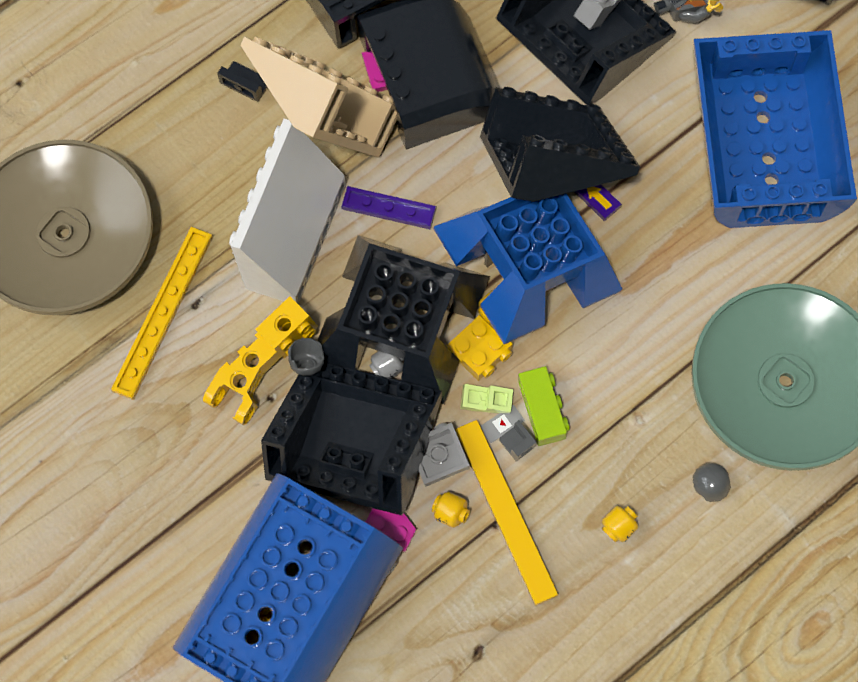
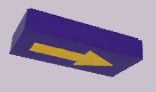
M602 184L574 191L604 222L620 209L622 205Z

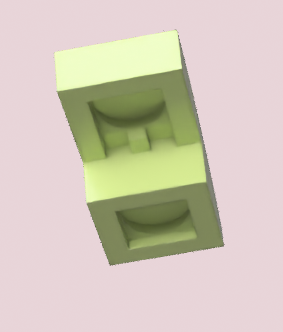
M464 384L460 409L489 413H511L513 389L492 385L486 388Z

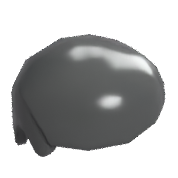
M301 338L294 341L289 347L288 361L296 374L311 376L320 372L324 365L325 356L322 345L312 338Z
M705 463L697 468L693 475V487L696 493L700 494L708 502L721 501L728 495L731 489L728 472L717 463Z

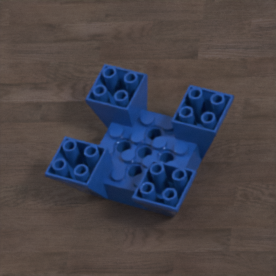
M567 194L535 202L510 197L498 203L469 211L433 228L456 267L484 255L486 250L504 280L480 304L503 344L544 327L545 291L566 282L582 308L622 291V287L605 253Z

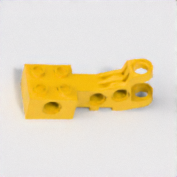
M289 296L255 329L257 331L255 334L257 339L248 348L245 346L237 351L240 356L231 364L226 362L218 370L204 394L203 402L215 408L221 403L228 390H233L243 396V401L235 417L232 418L238 423L246 425L258 408L253 394L265 372L281 357L285 359L288 356L289 347L294 341L301 338H311L316 333L315 329L318 325ZM253 358H259L258 365L250 367V361ZM241 378H246V385L238 388V381Z

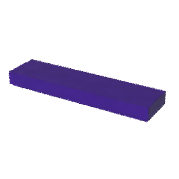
M347 186L341 206L342 210L429 230L431 229L436 211V206L350 186Z

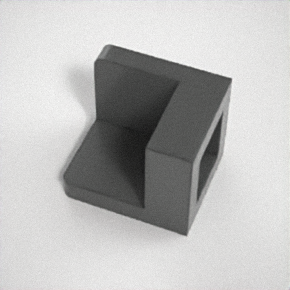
M519 420L514 423L512 429L499 438L501 444L516 462L534 449L537 443Z

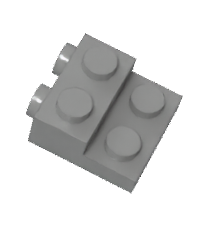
M452 423L439 424L434 427L433 431H430L429 441L422 463L419 466V473L425 487L470 469Z

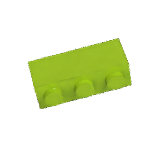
M546 366L519 373L518 384L538 447L565 440L567 431L570 429L567 418L562 417L560 409L563 408L559 394L555 395L553 387L556 386L553 374L548 373Z

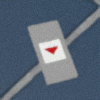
M512 405L511 413H499L480 427L489 442L493 443L512 429L515 422L519 420L523 423L525 420L516 407Z

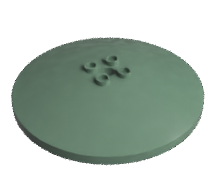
M783 283L764 285L745 291L730 299L713 314L705 325L694 350L691 373L692 386L698 408L704 420L726 446L754 463L769 468L789 471L809 470L829 465L842 459L858 447V313L854 309L825 291L800 284ZM782 376L789 377L792 385L789 387L781 385L779 378Z

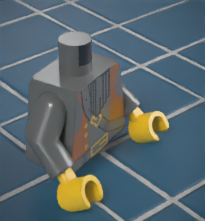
M659 0L654 2V9L658 15L669 12L675 22L698 23L711 15L713 10L715 12L722 11L723 5L721 3L715 5L720 0Z

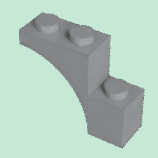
M583 0L574 16L589 29L599 27L621 0Z

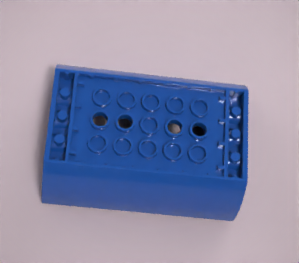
M832 31L694 39L693 46L713 210L716 220L728 228L821 223L850 208L857 200ZM762 95L766 101L759 103L754 99V96ZM764 115L769 121L761 123L757 120V116ZM770 156L773 158L774 163L771 165L765 164L762 158ZM773 177L776 179L777 184L768 185L765 182V178Z
M276 473L172 648L182 657L223 682H326L403 547L371 525L293 480ZM304 541H310L312 543V551L306 555L301 554L299 551L300 544ZM291 563H297L299 566V573L294 577H289L286 573V568ZM269 607L273 612V616L268 622H263L260 619V612L262 609ZM251 630H256L259 633V640L256 644L250 645L246 640L247 633Z

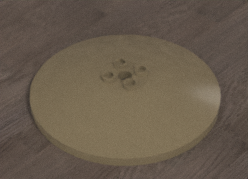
M53 140L26 147L0 163L1 300L13 307L35 314L64 315L95 307L114 296L127 285L141 267L148 252L153 230V215L146 189L139 176L126 161L110 150L93 143L78 140ZM68 229L69 234L66 237H58L60 230Z

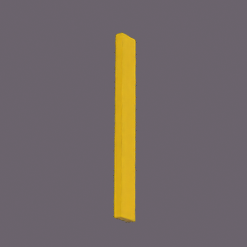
M194 227L190 228L111 388L112 392L134 400L213 239L212 234Z
M475 420L456 428L455 431L534 605L537 606L557 597L558 593L478 421Z

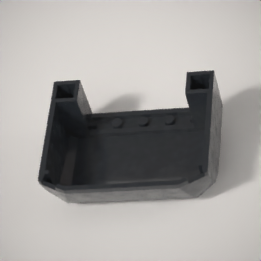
M400 0L357 15L359 38L365 52L372 53L396 109L398 132L406 150L485 122L495 88L501 87L470 17L455 0Z

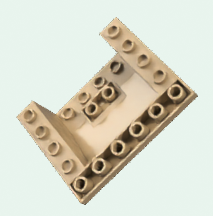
M256 36L253 40L246 37L243 38L240 46L294 128L313 138L378 158L380 157L397 120L396 109L391 97L383 95L381 98L377 96V90L369 86H365L363 89L359 87V81L351 77H347L345 80L341 78L343 73L333 68L327 71L323 69L325 64L292 50L277 46Z

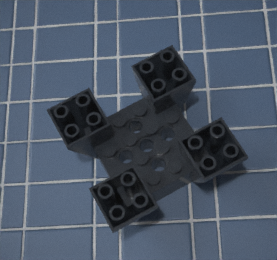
M358 235L342 275L345 279L355 281L346 306L326 317L318 338L325 356L324 363L357 370L365 347L404 359L401 381L441 390L442 399L440 403L445 405L460 360L440 340L449 311L472 319L476 318L479 301L483 298L490 276L459 266L456 267V265L446 262L441 264L431 263L401 253V248ZM405 281L412 282L410 286L402 285ZM375 295L382 296L379 300L371 299ZM398 302H402L405 304L403 307L400 308L394 306V304ZM421 309L427 311L424 315H419L416 312ZM388 324L397 325L394 329L386 328Z

